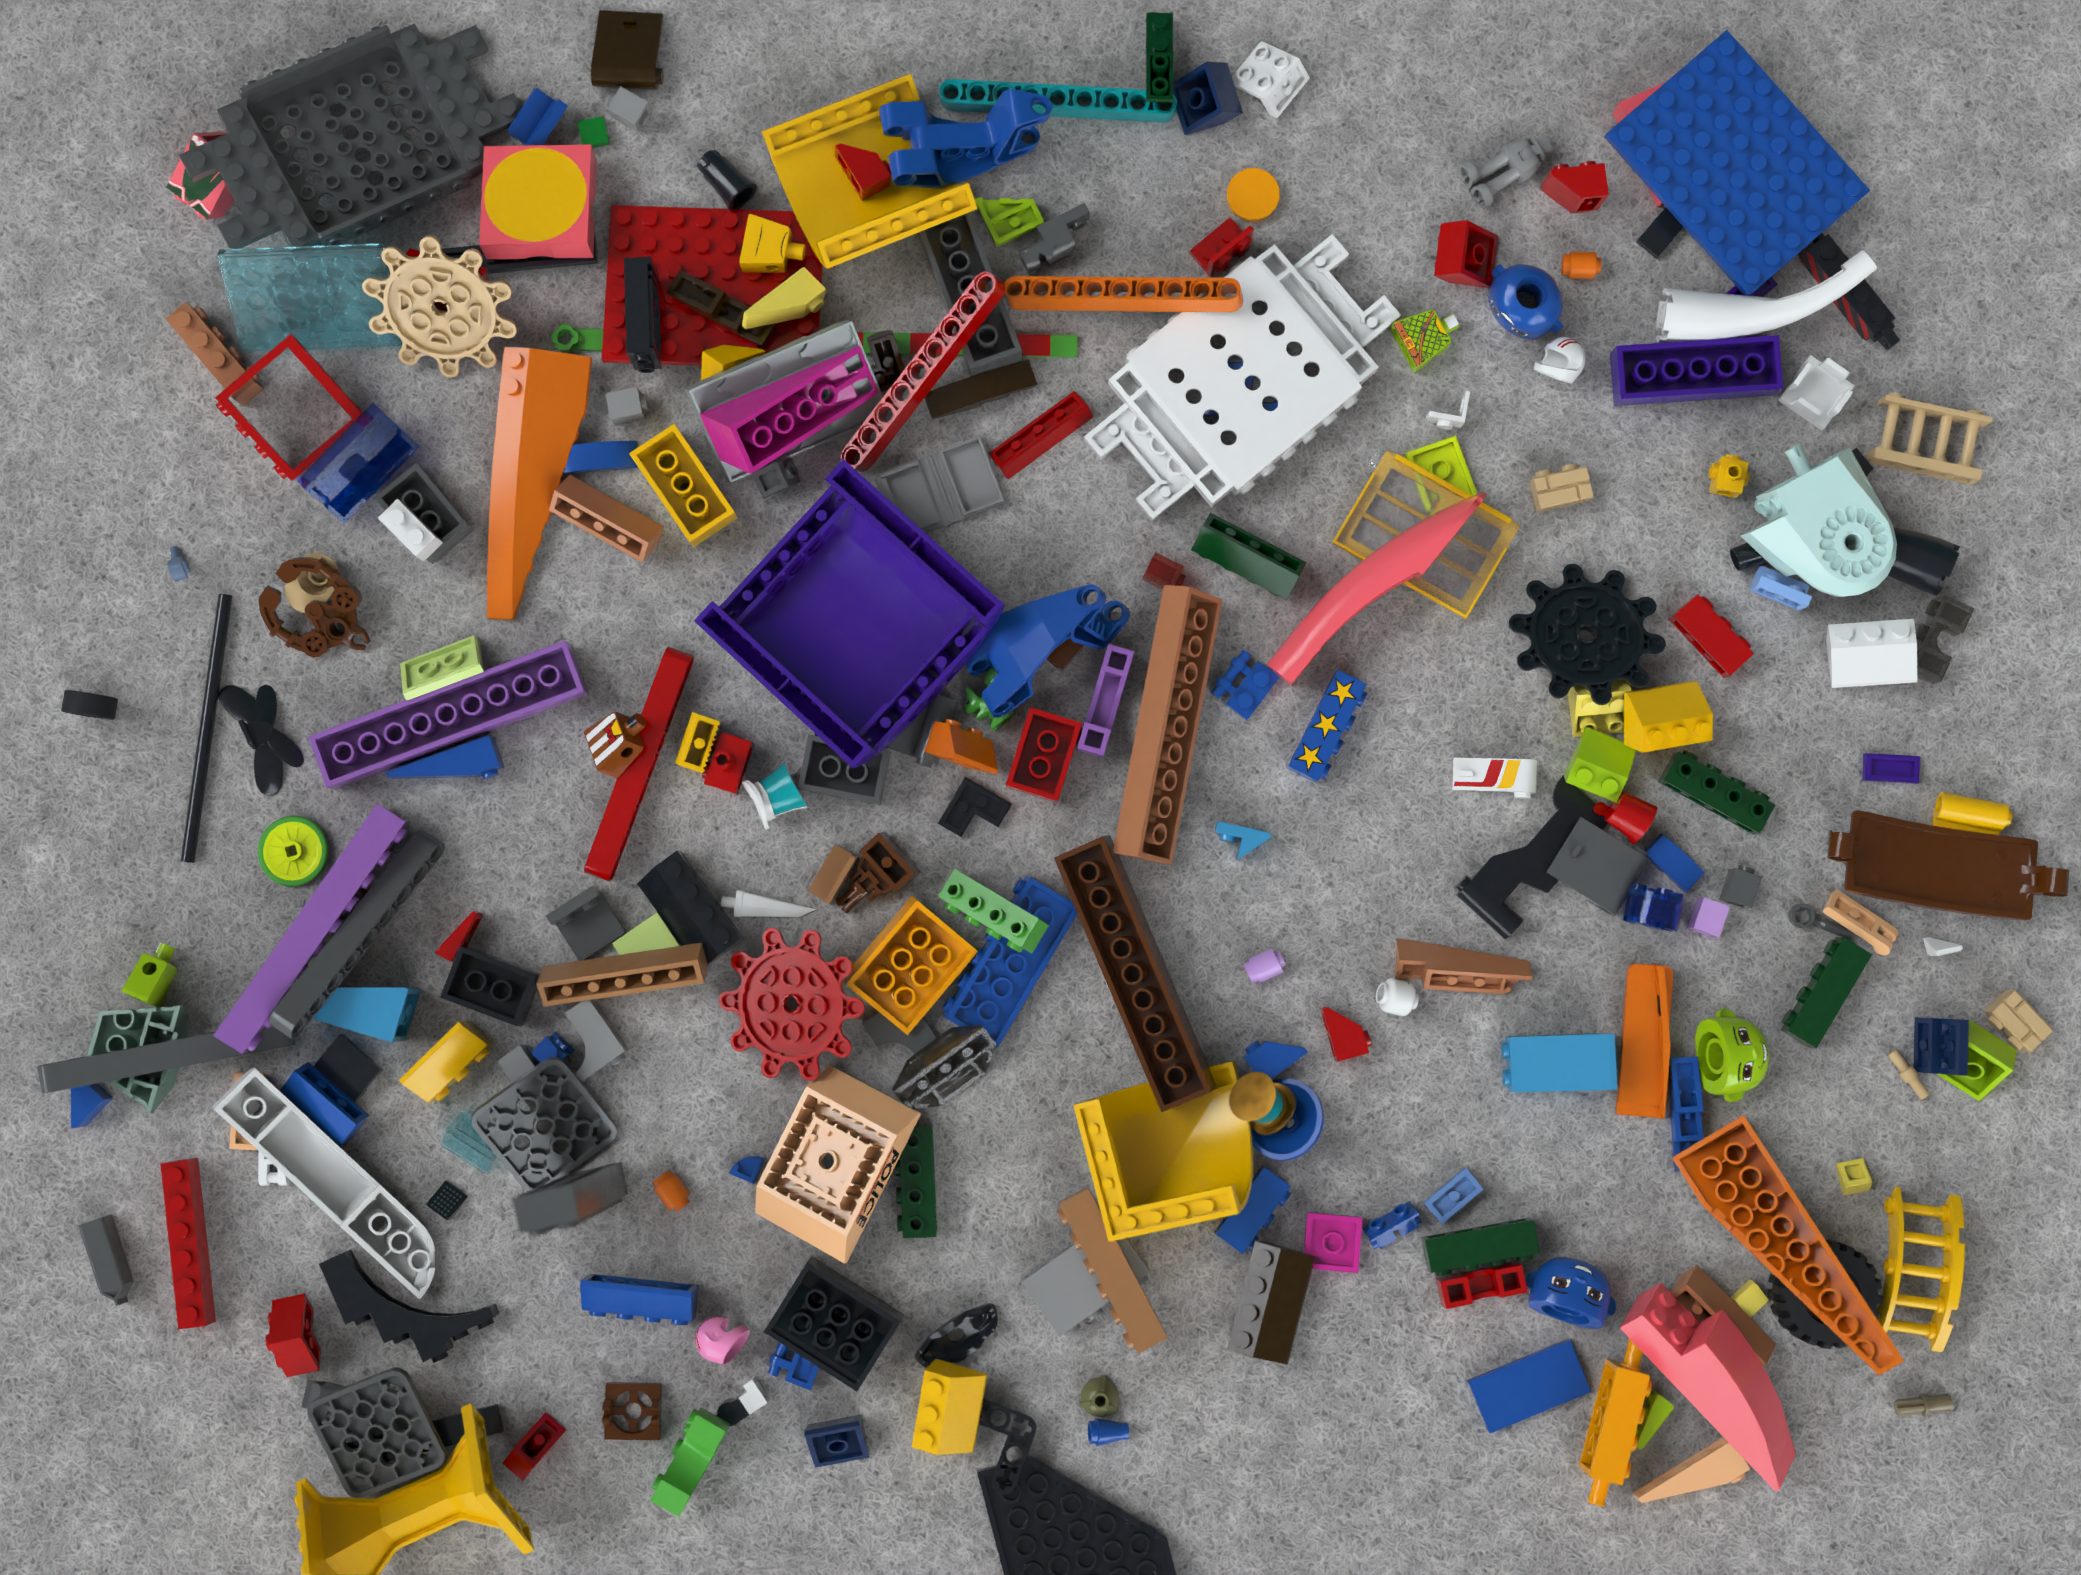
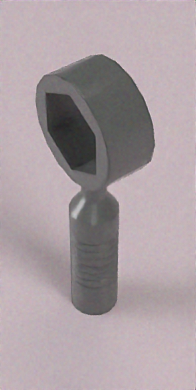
M1796 904L1789 911V921L1795 927L1806 928L1814 923L1825 931L1849 940L1853 937L1854 933L1844 926L1827 919L1819 920L1815 918V911L1808 904ZM1800 907L1807 909L1809 914V920L1804 924L1796 922L1794 912Z

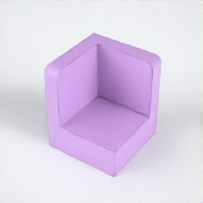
M1705 897L1698 898L1687 929L1712 938H1719L1729 912V906Z

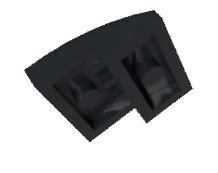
M340 1034L314 1065L319 1072L355 1103L365 1094L369 1085L383 1071L379 1065L344 1034Z

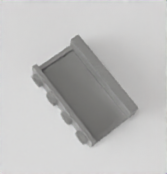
M1127 1238L1117 1240L1140 1285L1148 1280L1146 1275L1150 1273V1270ZM1074 1243L1022 1278L1023 1285L1059 1337L1063 1334H1066L1068 1337L1075 1333L1081 1327L1079 1325L1080 1322L1087 1317L1089 1320L1096 1318L1103 1312L1101 1307L1110 1302L1109 1298L1103 1300L1096 1286L1100 1283L1096 1273L1090 1275L1083 1262L1087 1256L1082 1248L1077 1250Z

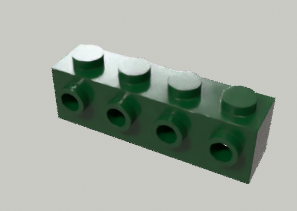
M1211 512L1191 548L1192 551L1198 553L1202 558L1209 559L1221 565L1224 569L1232 571L1246 578L1249 582L1257 584L1269 590L1272 594L1286 600L1307 563Z
M1679 751L1672 755L1658 780L1659 783L1753 835L1761 833L1775 807V804L1769 801L1770 797L1757 790L1753 793L1745 788L1746 784L1743 781L1734 777L1726 778L1721 775L1722 770L1711 764L1705 766L1697 761L1698 757L1688 751H1683L1682 753Z
M1836 937L1835 940L1831 939L1827 943L1823 951L1826 955L1821 963H1816L1810 972V977L1812 978L1807 987L1803 986L1796 996L1798 1002L1793 1010H1788L1782 1019L1784 1025L1781 1031L1808 1048L1818 1047L1873 955L1845 937Z
M933 1124L915 1125L900 1155V1160L895 1165V1175L901 1176V1187H896L897 1204H902V1215H897L898 1232H903V1238L936 1237L937 1218Z
M1529 1217L1421 1237L1427 1270L1431 1273L1435 1272L1436 1276L1452 1274L1451 1269L1461 1267L1463 1271L1479 1269L1478 1264L1489 1263L1490 1266H1499L1506 1264V1259L1516 1258L1517 1261L1533 1259V1254L1540 1253L1535 1223Z

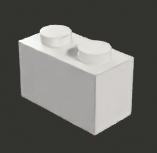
M398 499L378 517L422 561H425L443 543Z

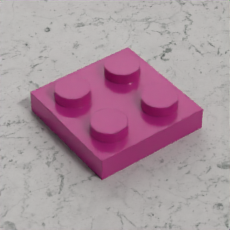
M1307 1212L1303 1253L1316 1256L1313 1269L1358 1273L1362 1217Z

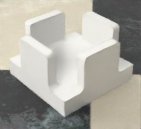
M1810 355L1783 391L1778 401L1822 431L1830 420L1841 411L1853 394L1851 390L1855 385L1846 380L1850 373L1833 360L1827 358L1820 362Z

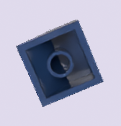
M1207 61L1173 82V94L1177 100L1176 110L1184 135L1225 124L1243 113L1228 63Z

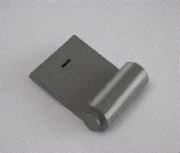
M937 695L921 714L886 748L917 758V764L929 768L932 767V764H938L939 757L924 752L934 721L945 723L946 719L953 720L959 703Z
M1580 817L1546 873L1591 900L1594 906L1605 913L1616 916L1649 860L1646 858L1647 852L1640 847L1633 845L1631 848Z

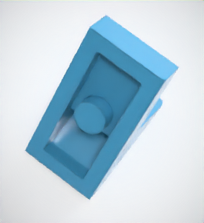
M1219 821L1216 822L1214 834L1220 835L1219 840L1235 843L1236 838L1240 839L1236 860L1271 837L1269 832Z

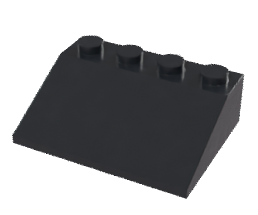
M811 1256L767 1325L764 1333L857 1392L901 1323L904 1314Z

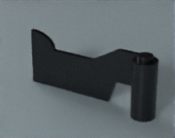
M1564 775L1557 782L1553 792V804L1557 811L1527 846L1491 857L1471 878L1466 875L1456 886L1459 890L1456 896L1504 939H1507L1523 922V918L1504 902L1520 883H1523L1547 894L1559 880L1547 874L1546 871L1579 818H1584L1602 830L1608 824L1604 820V816L1595 814L1593 810L1595 803L1576 786L1566 783Z

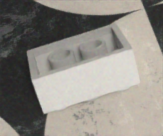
M1914 619L1828 625L1826 645L1832 688L1917 682V640Z

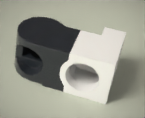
M755 1376L743 1385L746 1389L744 1393L735 1399L729 1398L719 1406L717 1416L729 1422L730 1426L737 1424L770 1400Z

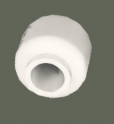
M1389 978L1379 985L1376 992V1002L1385 1013L1406 1016L1412 1009L1414 1010L1417 1007L1419 995L1416 994L1415 986L1412 983Z

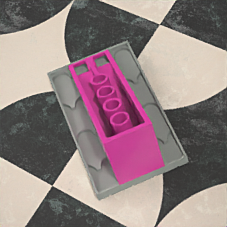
M848 319L843 322H837L807 337L803 336L765 355L752 358L727 371H721L684 388L706 438L712 447L711 449L722 469V473L726 481L730 483L777 461L793 457L860 428L883 398L853 322Z

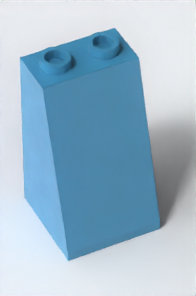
M338 987L313 1019L389 1042L406 1041L422 988Z
M1578 1033L1505 1036V1042L1501 1043L1502 1059H1506L1507 1070L1502 1072L1503 1085L1508 1086L1509 1092L1618 1090L1615 1034Z

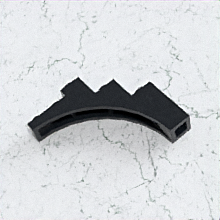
M352 1250L319 1263L345 1325L354 1321L357 1326L372 1319L371 1313L384 1343L393 1340L394 1344L410 1338L408 1333L410 1332L422 1362L431 1359L435 1363L448 1357L447 1351L454 1347L450 1337L453 1338V1341L469 1335L467 1329L476 1325L479 1330L494 1323L493 1317L500 1314L496 1304L475 1311L454 1314L429 1312L411 1307L391 1297L377 1286L361 1268Z

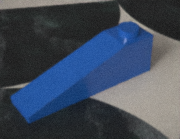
M487 735L387 771L386 775L392 779L480 776L483 779L497 776L499 774L498 770L505 767L495 738Z

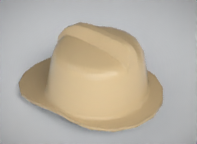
M311 553L304 556L319 560L324 558L327 565L334 570L339 569L333 559L322 553ZM302 571L296 580L286 583L285 597L295 610L305 613L307 604L313 600L326 603L335 589L327 584L329 579L320 572L317 575H313L311 572Z

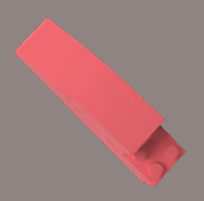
M1661 1282L1638 1295L1620 1329L1775 1491L1780 1490L1796 1453L1777 1392L1759 1358L1743 1334L1723 1310L1698 1322L1693 1314Z

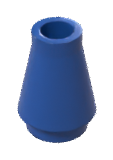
M1098 1418L1088 1422V1441L1090 1444L1101 1446L1129 1439V1426L1127 1422L1121 1423Z

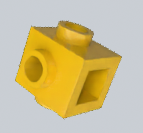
M1726 454L1725 457L1722 456L1715 463H1712L1708 473V479H1711L1709 493L1734 499L1741 495L1743 487L1748 485L1750 479V471H1747L1749 462L1741 461L1740 456Z

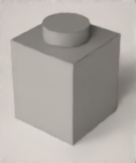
M621 86L617 93L614 92L610 96L607 103V110L611 118L638 133L652 111L648 101Z
M637 387L605 393L610 420L614 425L646 419L645 410H649L646 394H641Z

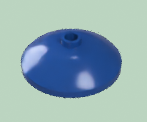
M1281 1078L1273 1080V1082L1288 1087L1296 1097V1109L1291 1118L1294 1119L1293 1126L1288 1128L1287 1123L1282 1129L1271 1135H1261L1251 1128L1252 1146L1259 1153L1270 1159L1287 1161L1304 1155L1315 1145L1323 1129L1324 1110L1318 1095L1311 1087L1296 1079Z

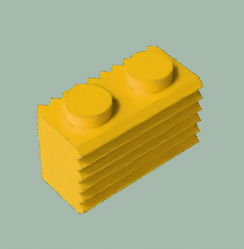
M692 712L675 763L697 772H704L703 767L706 766L705 762L708 761L707 757L710 756V747L713 746L712 741L715 740L714 736L717 735L715 731L719 730L717 726L720 725V722Z

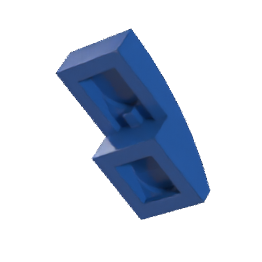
M1660 834L1645 850L1647 852L1646 857L1659 871L1665 873L1679 889L1686 893L1705 873L1664 834Z

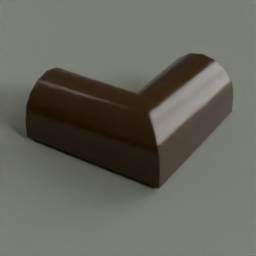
M885 330L867 338L875 363L871 365L881 392L889 390L905 369L893 331Z

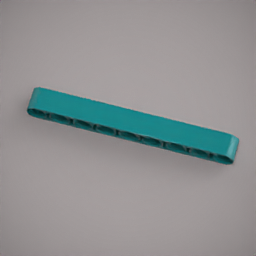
M947 79L939 87L940 103L943 108L949 111L989 113L1003 91L1010 89L1044 95L1050 101L1055 97L1063 98L1065 102L1061 105H1054L1052 103V111L1050 113L1052 117L1164 123L1173 119L1177 106L1174 94L1173 102H1146L1145 89ZM949 91L958 93V96L954 99H947L944 95ZM978 92L985 96L980 101L971 98L974 93ZM1086 98L1091 101V104L1083 107L1078 104V101ZM1107 100H1114L1118 105L1114 108H1108L1104 103ZM1139 101L1144 104V108L1137 110L1131 104ZM1160 103H1167L1171 106V109L1162 111L1158 108V105ZM1035 104L1032 106L1033 110L1039 114L1046 112L1042 105Z

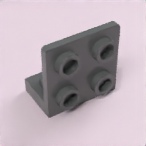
M591 886L546 915L550 924L558 927L579 961L585 960L626 932L599 888Z

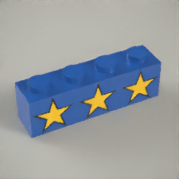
M1340 670L1334 673L1287 769L1315 783L1318 782L1319 778H1326L1331 768L1328 761L1332 754H1338L1344 742L1340 737L1344 730H1350L1356 718L1352 713L1356 705L1362 706L1368 694L1364 691L1366 683Z

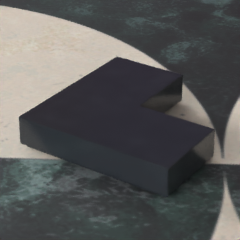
M965 777L938 824L962 837L976 814L999 828L1012 804Z

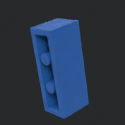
M309 1062L294 1070L280 1089V1092L339 1147L352 1139L370 1116Z
M1262 1165L1252 1178L1249 1199L1244 1209L1239 1214L1224 1217L1214 1233L1243 1254L1246 1249L1250 1252L1254 1247L1255 1241L1259 1240L1256 1235L1262 1227L1267 1229L1273 1221L1275 1215L1272 1213L1278 1204L1282 1207L1290 1197L1291 1193L1288 1190L1291 1186Z

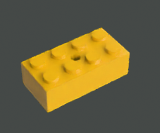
M675 424L629 453L693 548L738 518ZM683 484H689L686 490H680Z

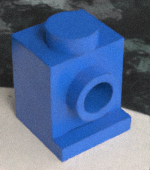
M554 1032L551 1036H546L531 1054L540 1062L549 1057H558L566 1061L575 1049Z

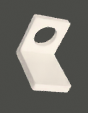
M1465 391L1462 396L1459 416L1429 411L1425 422L1436 423V427L1445 430H1451L1453 427L1461 428L1465 423L1470 391Z

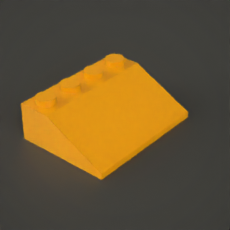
M911 895L853 964L852 972L844 978L843 982L908 1035L977 954L978 950Z

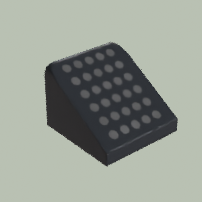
M445 1181L426 1205L444 1219L451 1220L468 1196L448 1181Z

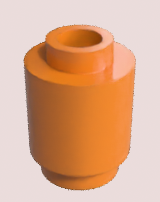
M1570 251L1569 254H1563L1561 275L1568 276V279H1595V275L1601 273L1602 259L1597 257L1596 252Z
M670 1169L652 1182L655 1187V1193L669 1211L674 1208L678 1212L690 1203L687 1197L691 1193L676 1173L673 1175Z

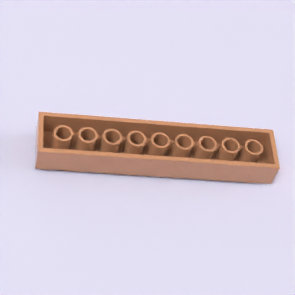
M1164 585L1113 848L1114 854L1166 865H1172L1222 604V599L1189 586Z

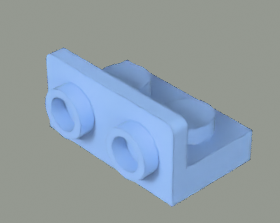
M1764 566L1757 568L1749 591L1798 611L1808 607L1812 596L1807 595L1809 590L1808 584L1789 576L1786 577Z

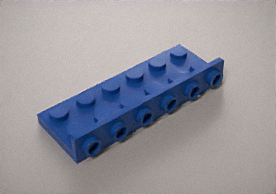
M1027 875L1024 879L1020 878L1015 884L1012 891L1015 894L1010 902L1049 925L1032 954L1025 949L1019 953L1006 945L1009 941L1007 938L1002 936L998 940L986 933L984 939L987 941L982 950L977 949V954L970 961L973 965L968 973L964 972L960 976L956 985L959 987L954 996L950 995L942 1008L945 1011L943 1016L995 1048L999 1047L1077 915L1073 902Z

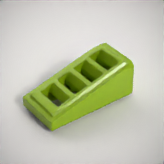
M1653 1389L1644 1406L1645 1416L1643 1422L1638 1424L1635 1434L1638 1435L1637 1448L1640 1450L1644 1448L1674 1409V1405Z

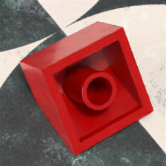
M1468 220L1441 223L1434 276L1448 283L1490 288L1493 283L1492 271L1495 267L1498 235Z

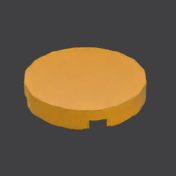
M1247 168L1238 172L1231 179L1227 188V204L1230 211L1246 222H1260L1267 219L1275 211L1280 199V188L1276 179L1269 172L1259 168Z

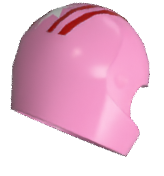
M722 1316L710 1317L698 1327L695 1335V1346L698 1353L706 1360L726 1365L741 1350L749 1337L750 1330L745 1325H741L730 1332H725L729 1324V1318Z

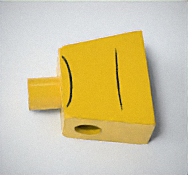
M749 214L739 263L742 272L783 273L786 272L788 259L804 260L806 246L805 244L792 242V233L788 226Z

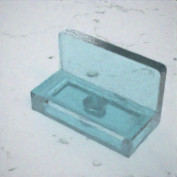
M462 1110L448 1126L441 1146L487 1174L496 1155L474 1130L471 1121L472 1115Z

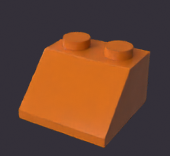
M946 719L945 723L934 721L924 752L968 769L997 774L998 767L993 743L991 740L982 737V731L968 727L967 731L961 729V723L951 719Z

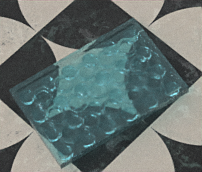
M384 243L219 249L217 257L241 352L270 351L291 333L306 349L402 346V340L396 334L386 333L379 335L370 329V319L375 315L381 314L384 307L380 300L367 295L362 289L364 280L369 277L388 278L390 276L389 267L383 262L381 257L382 251L385 249Z

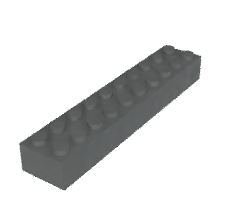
M621 1162L567 1174L512 1198L519 1233L529 1232V1236L534 1237L546 1234L559 1227V1230L576 1227L578 1224H582L584 1221L598 1215V1213L622 1202V1197L628 1194Z

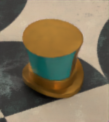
M1251 1072L1241 1077L1235 1083L1230 1093L1229 1104L1233 1114L1241 1120L1250 1121L1251 1128L1257 1133L1271 1135L1282 1129L1292 1118L1296 1109V1097L1288 1087L1273 1082L1267 1074Z

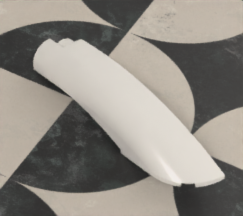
M252 1068L243 1074L212 1108L420 1300L429 1288L435 1272V1247L427 1229L259 1071Z

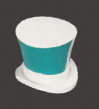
M785 762L760 782L757 781L754 784L749 780L742 782L756 805L765 830L772 827V820L777 818L778 815L807 808Z

